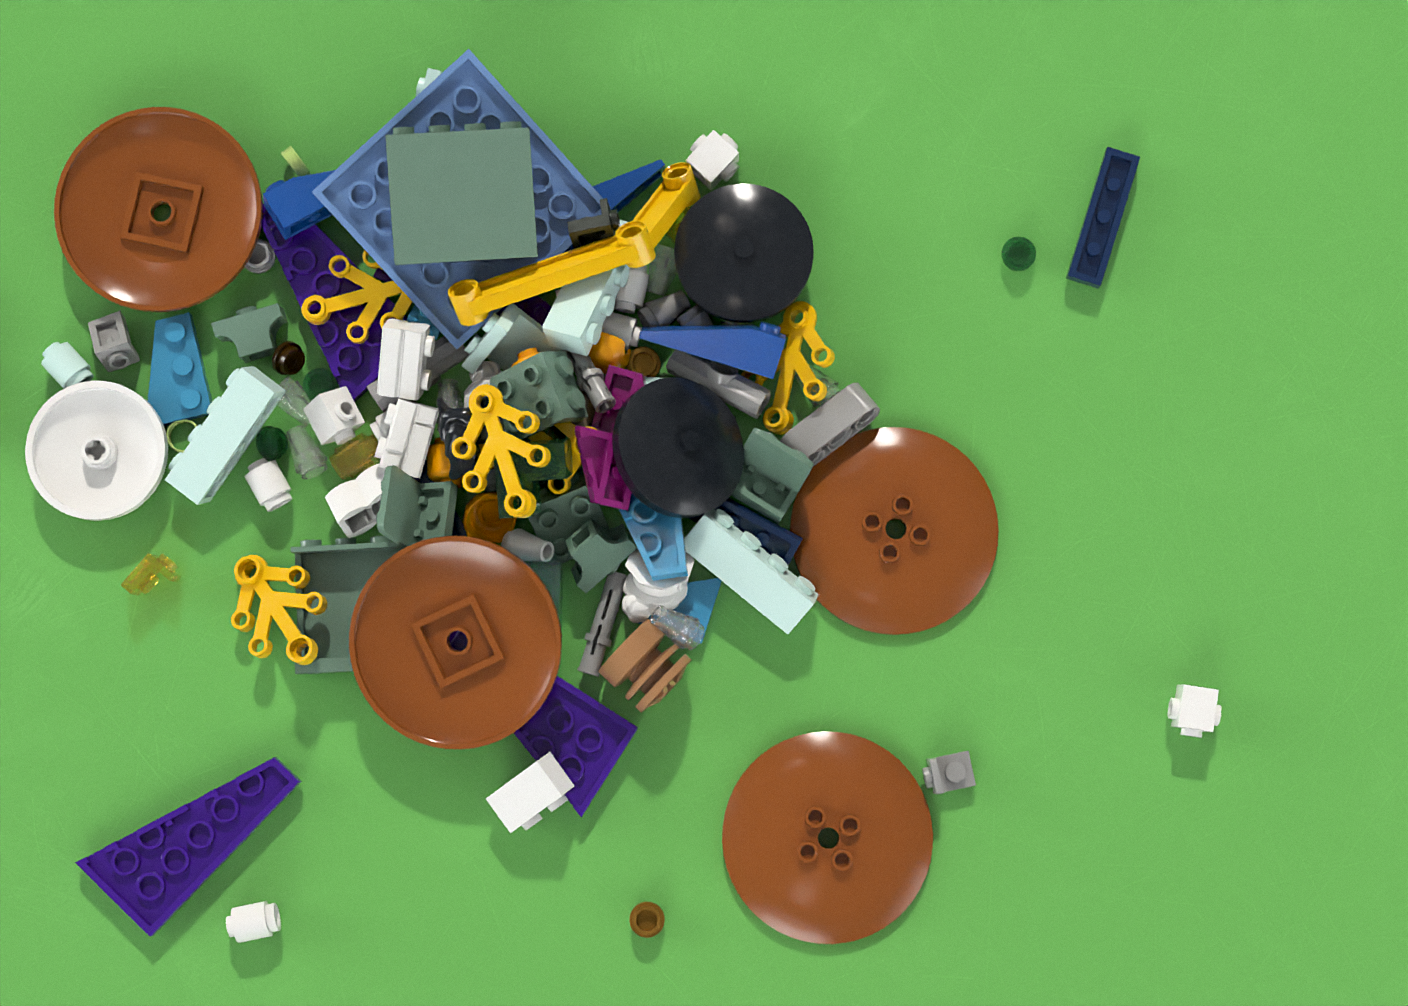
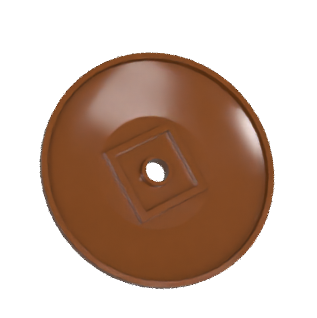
M149 107L129 111L104 122L81 141L66 162L57 185L54 201V220L58 241L63 254L75 273L86 285L109 301L126 308L145 312H169L189 308L208 300L226 288L243 270L250 259L260 235L263 219V199L260 182L251 160L241 145L225 129L210 119L191 111L172 107ZM163 204L169 205L171 207L170 217L162 222L156 221L154 218L155 209Z
M902 427L877 428L855 434L813 466L796 495L790 523V531L803 538L793 556L800 576L805 577L814 585L815 592L819 594L816 600L840 620L859 629L879 634L899 635L921 632L933 628L958 614L974 599L985 584L991 572L998 546L999 529L995 503L991 491L977 467L959 449L947 441L921 430ZM896 519L904 524L905 534L902 538L893 539L887 535L886 524L890 520Z
M449 535L434 537L412 544L395 553L373 573L362 589L353 610L349 630V651L353 672L359 688L367 702L383 721L394 730L416 742L437 748L461 750L477 748L499 741L521 728L536 714L550 694L557 678L562 655V632L552 596L537 573L525 561L493 542L476 537ZM453 631H461L466 635L468 644L464 650H456L451 646L449 638Z
M822 731L806 733L784 740L765 751L750 764L738 780L729 798L723 821L722 844L724 859L731 881L744 903L758 918L776 931L791 938L816 944H839L859 940L880 931L896 920L907 909L921 889L929 869L933 849V829L929 807L924 794L913 775L899 759L883 747L865 738L841 732ZM824 828H833L838 833V842L832 848H824L818 842V835Z

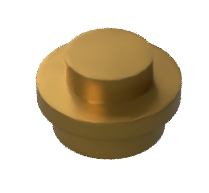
M638 347L631 351L626 368L627 370L641 373L646 377H656L660 370V358L653 349Z
M642 902L631 911L629 922L632 930L637 935L649 938L657 935L662 930L665 916L657 904Z

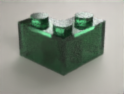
M570 438L525 441L532 445L544 446L550 451V462L542 468L530 465L525 457L510 451L522 489L530 491L536 498V509L529 517H533L541 511L539 480L567 479L573 474ZM541 450L536 451L534 454V460L538 463L543 458ZM495 458L494 466L499 519L517 518L509 515L505 510L504 500L507 496V491ZM519 496L513 501L514 508L518 509L522 504Z

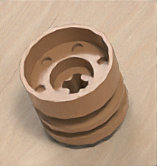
M649 619L644 621L598 670L614 687L619 686L627 679L633 683L625 695L628 701L641 690L645 696L635 706L641 713L648 707L659 703L682 679L687 665L692 661L686 654L675 664L669 660L679 649L676 644L661 653L657 647L662 642L665 634Z

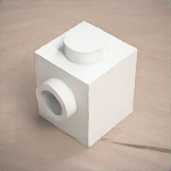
M713 130L707 137L703 134L693 143L690 148L692 153L686 159V163L691 165L694 176L712 190L721 179L725 182L728 181L738 170L739 165L736 164L739 161L738 145L727 134L723 133L720 136Z
M347 386L319 394L303 409L321 445L336 442L337 445L347 443L356 437L355 431L365 423Z
M1185 684L1177 685L1175 698L1171 697L1168 704L1167 716L1169 719H1172L1171 726L1181 728L1180 735L1202 738V732H1213L1214 726H1218L1221 719V705H1217L1219 690Z

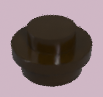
M286 341L280 344L272 357L273 369L281 375H294L302 369L305 363L304 352L293 341Z

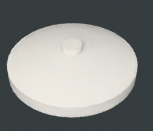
M107 381L81 382L56 393L37 412L27 434L25 446L26 465L35 488L54 508L84 520H110L134 511L154 493L161 482L167 465V435L158 413L147 400L136 392L120 384Z

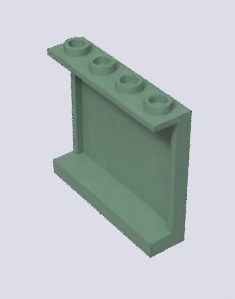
M520 121L501 122L500 129L486 130L485 123L465 124V131L450 132V125L428 126L429 133H414V127L392 128L393 135H385L395 265L538 257L529 128H522Z
M385 536L370 537V543L356 544V538L335 539V545H322L321 540L300 541V547H291V553L295 554V566L304 568L310 574L308 585L302 589H296V593L308 594L310 592H318L328 602L327 609L320 615H313L305 609L297 608V627L302 635H306L317 643L318 654L316 659L308 665L295 663V674L353 672L349 651V630L355 604L366 582L387 559L402 550V547L391 542ZM301 572L296 574V582L301 579ZM319 598L312 602V609L318 606ZM309 646L302 650V657L308 653Z

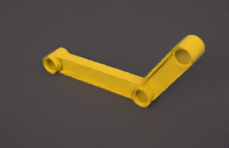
M680 162L666 167L662 172L663 182L634 219L621 225L616 230L614 236L481 282H477L474 279H464L454 283L448 289V296L460 324L464 326L476 325L484 321L490 311L625 264L631 268H639L651 263L656 257L654 248L682 211L686 207L695 204L701 197L691 165L686 162Z

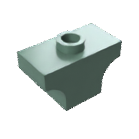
M276 303L257 309L256 306L245 307L237 310L236 316L211 323L215 337L222 342H234L239 358L248 363L274 354L277 348V331L288 320L284 308Z
M591 518L565 540L571 557L576 561L571 568L576 585L585 593L590 591L606 575L613 574L619 568L621 562L637 549L630 531L623 524L607 529L599 526Z

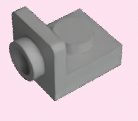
M121 311L88 322L95 355L108 372L123 369L140 361L139 354L131 344L126 319Z
M969 751L926 759L928 767L922 768L926 788H932L933 794L936 795L976 785Z

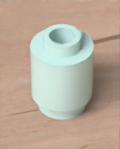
M55 342L47 347L42 354L44 359L41 365L63 389L77 383L91 381L94 377L90 371L91 366L68 342L61 344Z

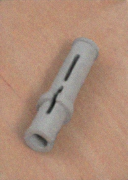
M566 351L567 357L573 364L577 385L580 390L587 393L597 413H605L615 406L616 400L604 382L605 376L602 370L596 368L589 354L588 356H583Z
M614 572L611 575H607L590 633H586L584 638L587 643L580 666L577 669L580 672L599 677L600 673L598 670L601 667L606 648L611 647L612 640L609 638L624 593L623 586L627 577L625 574Z

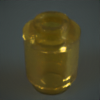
M361 432L356 437L334 449L335 453L329 456V460L342 480L349 476L354 478L369 467L380 462V458L374 457L378 440L373 434L367 436L364 432Z

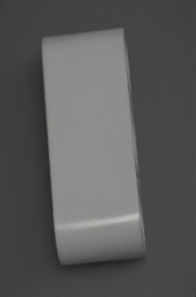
M858 382L852 383L791 428L782 437L780 442L791 449L803 452L815 466L870 424L878 416L880 408Z

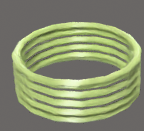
M291 146L284 150V152H281L298 177L310 174L309 169Z
M188 419L175 421L167 429L168 444L170 448L179 453H183L185 450H178L173 446L170 437L171 432L175 426L184 422L191 423L195 427L198 426Z

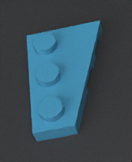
M190 313L155 321L148 402L158 413L164 426L171 425V423L182 419L192 420L208 416L209 414L206 411L212 403L192 314Z
M632 493L628 510H619L653 581L688 576L682 518L660 514L644 505Z

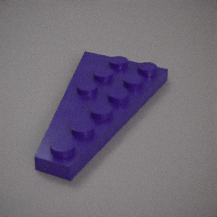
M263 204L261 226L301 308L304 300L313 295H319L327 299L364 289L345 277L338 278L331 273L329 261L336 255L345 256L352 266L357 269L359 268L316 225L285 240ZM344 261L337 262L334 270L336 272L344 271L346 263ZM387 298L369 328L368 339L361 344L353 343L347 337L346 329L350 323L358 320L367 303L332 312L329 320L321 325H314L308 322L340 388L347 386L354 402L368 391L366 386L378 379L382 339L380 319L385 313L392 312L395 306L389 298ZM319 303L312 304L309 308L310 314H318L321 310V305ZM354 328L352 330V337H362L364 333L363 328Z
M453 631L449 638L451 646L456 650H464L468 644L466 635L461 631ZM557 676L544 704L514 734L535 761L551 752L574 784V787L565 793V796L580 817H582L638 727Z
M274 757L75 863L150 937L154 936L302 781L277 757Z

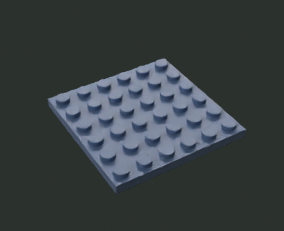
M469 49L312 191L317 199L456 349L476 333L494 312L497 313L502 308L490 311L488 317L476 325H461L448 296V289L460 280L474 279L477 282H481L562 254L572 245L567 222L579 220L583 217L602 215L600 199H603ZM520 121L522 128H529L538 257L395 265L385 135H393L392 128L414 127V133H429L428 126L450 125L451 132L465 131V124L485 123L486 130L500 129L501 122Z

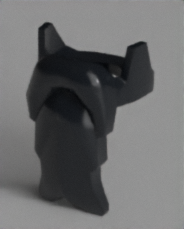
M488 396L483 397L481 401V407L486 408L489 404ZM438 397L437 405L440 419L438 431L441 441L445 442V455L450 461L449 477L451 480H457L468 471H473L478 460L477 456L480 453L478 440L481 438V433L475 442L476 453L471 459L464 460L455 457L452 453V444L455 439L463 437L472 413L469 407L456 409L447 407L442 397ZM466 442L460 446L462 455L468 451V444Z

